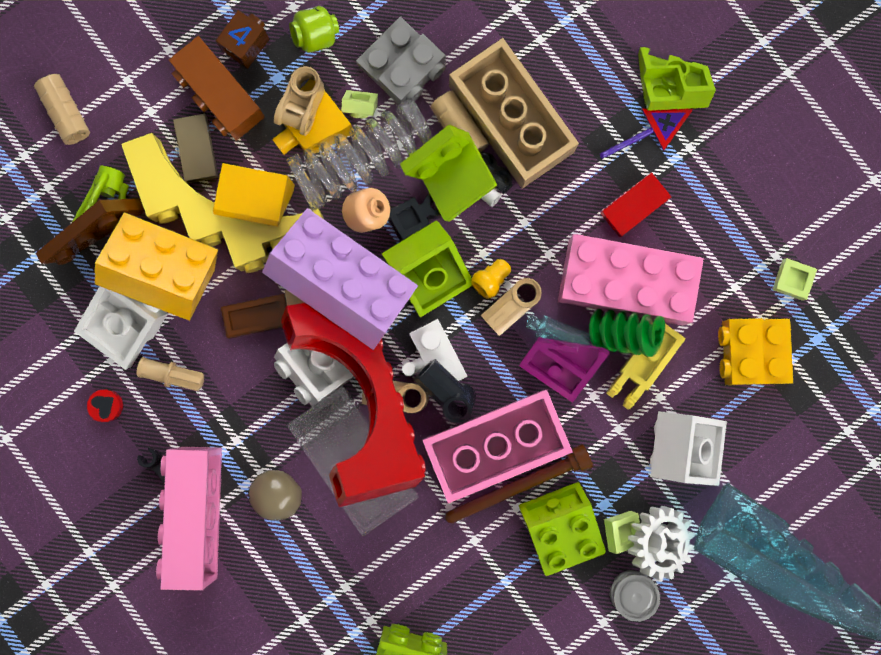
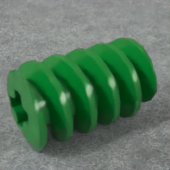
M597 309L593 312L590 319V340L593 346L606 348L612 352L618 350L620 353L631 352L633 355L643 354L647 357H653L657 354L663 342L665 320L662 316H657L653 323L651 315L645 314L640 322L638 313H632L628 319L626 312L620 311L616 317L614 310H607L604 315L602 309Z

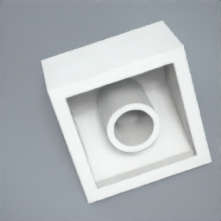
M658 411L657 421L654 426V450L650 458V477L682 483L719 486L727 421Z

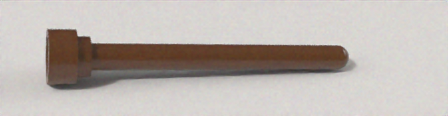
M580 444L571 448L573 452L567 454V458L449 510L445 514V520L451 524L571 470L574 472L580 470L583 473L594 468L591 458L584 444Z

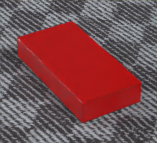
M651 172L600 214L621 238L667 202L671 195Z

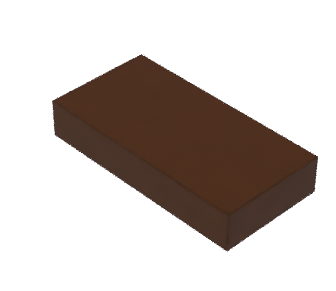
M285 294L221 307L227 339L283 328L281 319L287 306Z

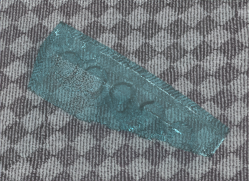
M726 483L699 524L693 549L747 584L788 606L847 631L881 642V606L856 583L850 586L844 581L840 569L831 561L825 564L812 552L814 546L805 538L799 541L787 530L790 525L780 516Z

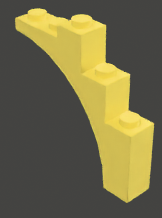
M153 133L121 144L146 216L155 222L159 221L160 224L176 220L178 218L177 214L181 213L190 239L213 247L220 244L221 238H224L233 264L240 271L245 270L246 273H252L263 269L264 263L269 257L267 248L271 247L273 250L303 214L283 216L278 227L213 214L214 202L197 193L184 181L170 162L161 141ZM319 209L312 211L324 219Z

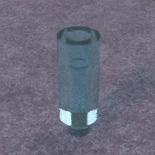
M530 315L526 324L527 328L536 331L535 337L537 338L542 337L589 345L591 341L589 333L543 315L542 319Z

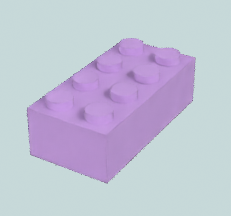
M308 208L270 252L262 271L267 277L373 350L418 287L417 284Z

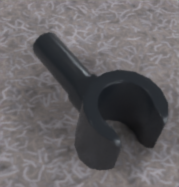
M148 448L153 455L152 462L148 463L146 458L138 455L137 461L140 466L152 469L165 485V476L161 475L160 469L162 454L158 450Z

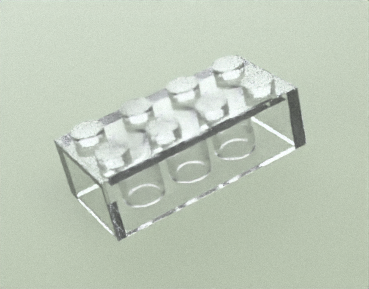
M340 387L288 423L287 427L334 494L329 473L336 463L351 458L363 448L369 430V420L347 388ZM410 488L343 506L342 508L363 537L419 497V493L415 488Z

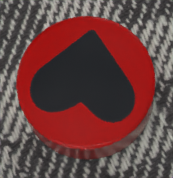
M98 390L89 397L87 410L94 420L98 422H111L120 416L123 410V401L115 391Z

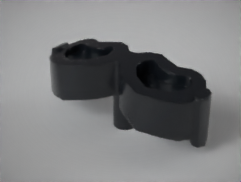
M480 152L497 183L498 189L504 195L513 186L510 172L504 167L497 166V161L492 154Z

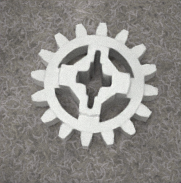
M661 506V508L650 507V514L643 512L640 514L642 520L640 524H632L636 533L635 535L628 536V540L634 542V546L628 549V553L636 556L632 564L640 568L641 574L662 581L664 577L674 579V571L684 572L682 563H690L691 559L687 555L688 551L695 550V546L690 544V539L695 537V533L687 530L691 525V521L683 519L684 513L666 506Z

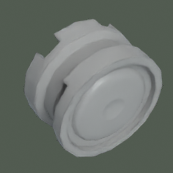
M628 570L614 578L609 596L612 605L624 618L630 621L641 622L649 619L656 613L660 605V593L656 584L648 576L641 574L639 571Z

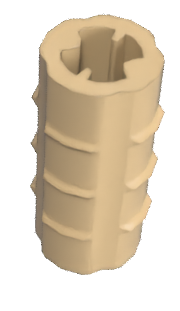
M51 74L39 79L34 87L64 144H75L87 138L90 131L60 75Z
M449 91L438 97L430 107L438 122L441 123L443 128L451 125L468 132L478 151L482 152L489 143L482 134L481 129L473 121L472 116L469 115L463 106L464 103H461L454 91Z

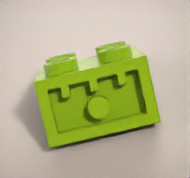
M447 125L400 163L405 175L423 180L442 218L448 222L497 186L470 134L451 125Z
M579 482L518 505L545 576L605 554L606 550L592 505Z
M391 624V627H383L376 655H447V643L442 642V637L436 634L424 632L420 636L410 633V629L406 626Z

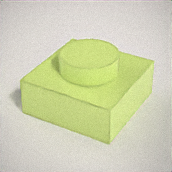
M346 90L342 98L341 112L350 113V116L354 118L373 116L377 108L378 94Z
M788 258L783 259L772 290L802 301L807 300L817 269Z
M628 511L604 519L609 552L618 554L634 546V542L628 540V536L635 535L636 533L632 524H640L638 513Z

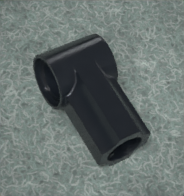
M436 359L430 361L416 375L414 381L443 408V415L448 421L454 424L467 422L471 418L475 405V391L469 385L460 383ZM453 401H462L466 404V406H457L456 404H454Z

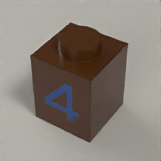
M238 10L215 41L223 53L248 69L270 39L264 29L266 25L254 14L250 13L246 16Z

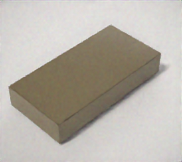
M200 114L174 119L184 181L189 184L219 178L207 116Z

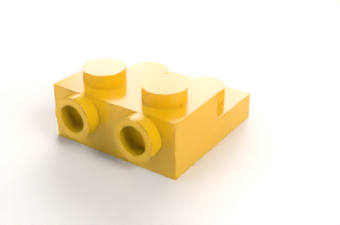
M756 318L722 321V327H719L718 340L720 346H723L724 359L720 361V375L722 379L725 378V385L793 383L790 319Z

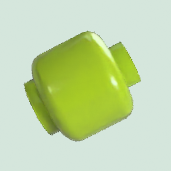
M322 6L296 12L293 21L289 23L294 45L297 48L301 47L307 53L330 48L335 42V34L339 33L337 18L334 14L330 15Z

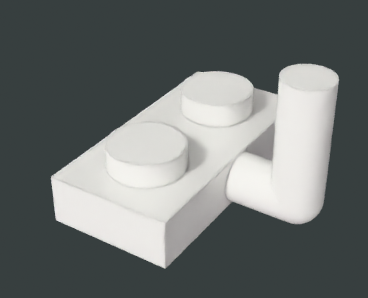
M438 319L409 333L421 357L403 365L402 371L406 376H413L419 373L425 365L436 359L458 381L467 377Z

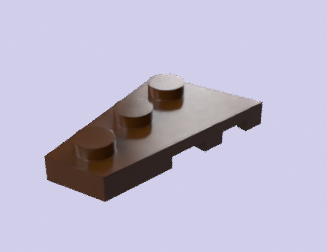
M141 199L97 201L36 252L41 264L57 263L58 265L72 261L76 254L113 232L123 213L137 217L145 212Z

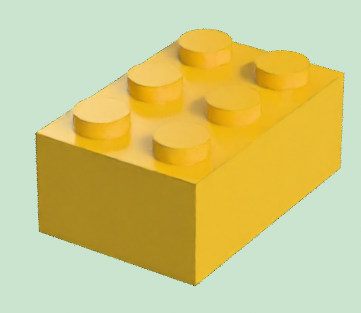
M123 213L95 262V285L190 321L215 271L218 249L130 214Z

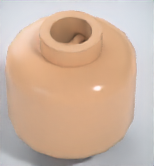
M366 188L353 192L346 197L343 203V219L347 226L356 232L364 233L380 229L387 223L390 217L389 201L385 194L378 189Z

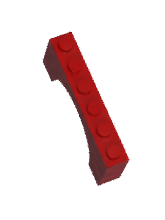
M299 303L286 306L281 323L289 349L314 350L336 359L356 378L367 401L369 430L363 448L351 458L336 463L329 473L338 507L416 487L425 478V462L423 457L417 454L414 445V430L412 425L406 422L403 413V398L395 390L392 381L393 370L391 364L385 361L382 352V339L373 350L308 304Z

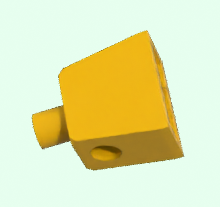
M309 79L300 90L303 92L312 90L316 81ZM324 90V95L316 111L314 123L306 136L301 135L300 130L284 124L286 129L272 140L283 155L299 144L308 156H312L354 132L351 123Z

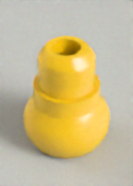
M497 259L491 266L488 265L484 270L477 271L471 279V284L484 298H492L498 294L504 279L511 273V267L505 260Z

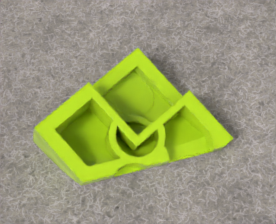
M640 47L638 53L640 77L647 111L709 107L716 89L708 66L696 62H685L680 57L670 55L668 60L649 55L650 48Z

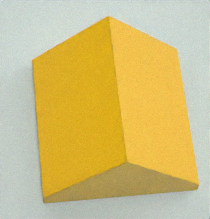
M222 163L213 214L278 227L293 194L294 183L288 175Z

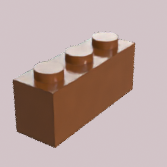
M199 36L169 59V62L176 69L171 73L183 88L189 85L196 94L191 98L203 112L209 109L216 118L211 122L224 137L230 133L235 141H237L265 118L258 105Z

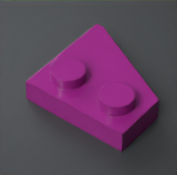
M538 337L519 366L573 403L608 357L610 351L602 347Z

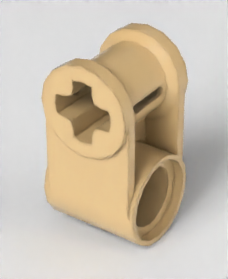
M303 66L293 72L286 91L276 108L274 124L288 125L300 130V134L304 136L309 133L325 90L324 84L316 70ZM311 79L316 81L312 90L308 92L300 90V85L305 80Z

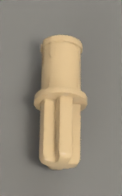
M142 357L137 367L136 374L138 377L162 382L165 387L174 385L199 391L204 383L203 373L178 367L175 362L166 364Z

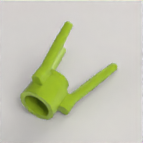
M100 166L93 184L73 221L93 206L100 195L114 198L115 193L119 194L118 199H126L129 185L123 183L125 174L111 167Z

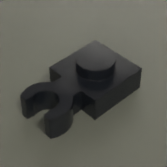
M430 194L426 196L420 205L414 197L390 209L388 221L400 242L430 224L427 220L428 218L436 220L442 217L439 210L431 208L430 203L434 201Z

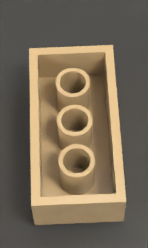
M504 38L449 74L450 89L455 92L461 103H464L463 106L469 115L472 116L475 124L481 129L482 134L522 189L575 152L579 145L578 141Z

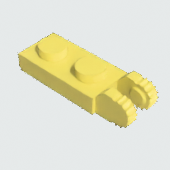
M665 324L663 342L657 354L653 357H647L643 354H632L619 371L621 374L614 380L606 394L613 398L621 391L622 386L629 378L637 386L627 395L623 406L628 410L631 409L643 392L649 390L686 338Z

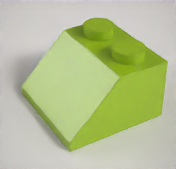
M437 220L382 253L388 265L418 285L409 300L420 318L472 286V278L453 240Z

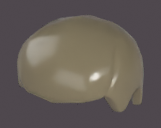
M267 470L257 475L250 485L248 492L249 502L255 512L262 518L271 521H284L293 516L300 507L302 490L289 474L279 470Z

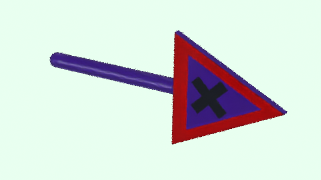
M641 109L651 128L600 153V158L604 159L653 133L664 151L693 109L649 111Z

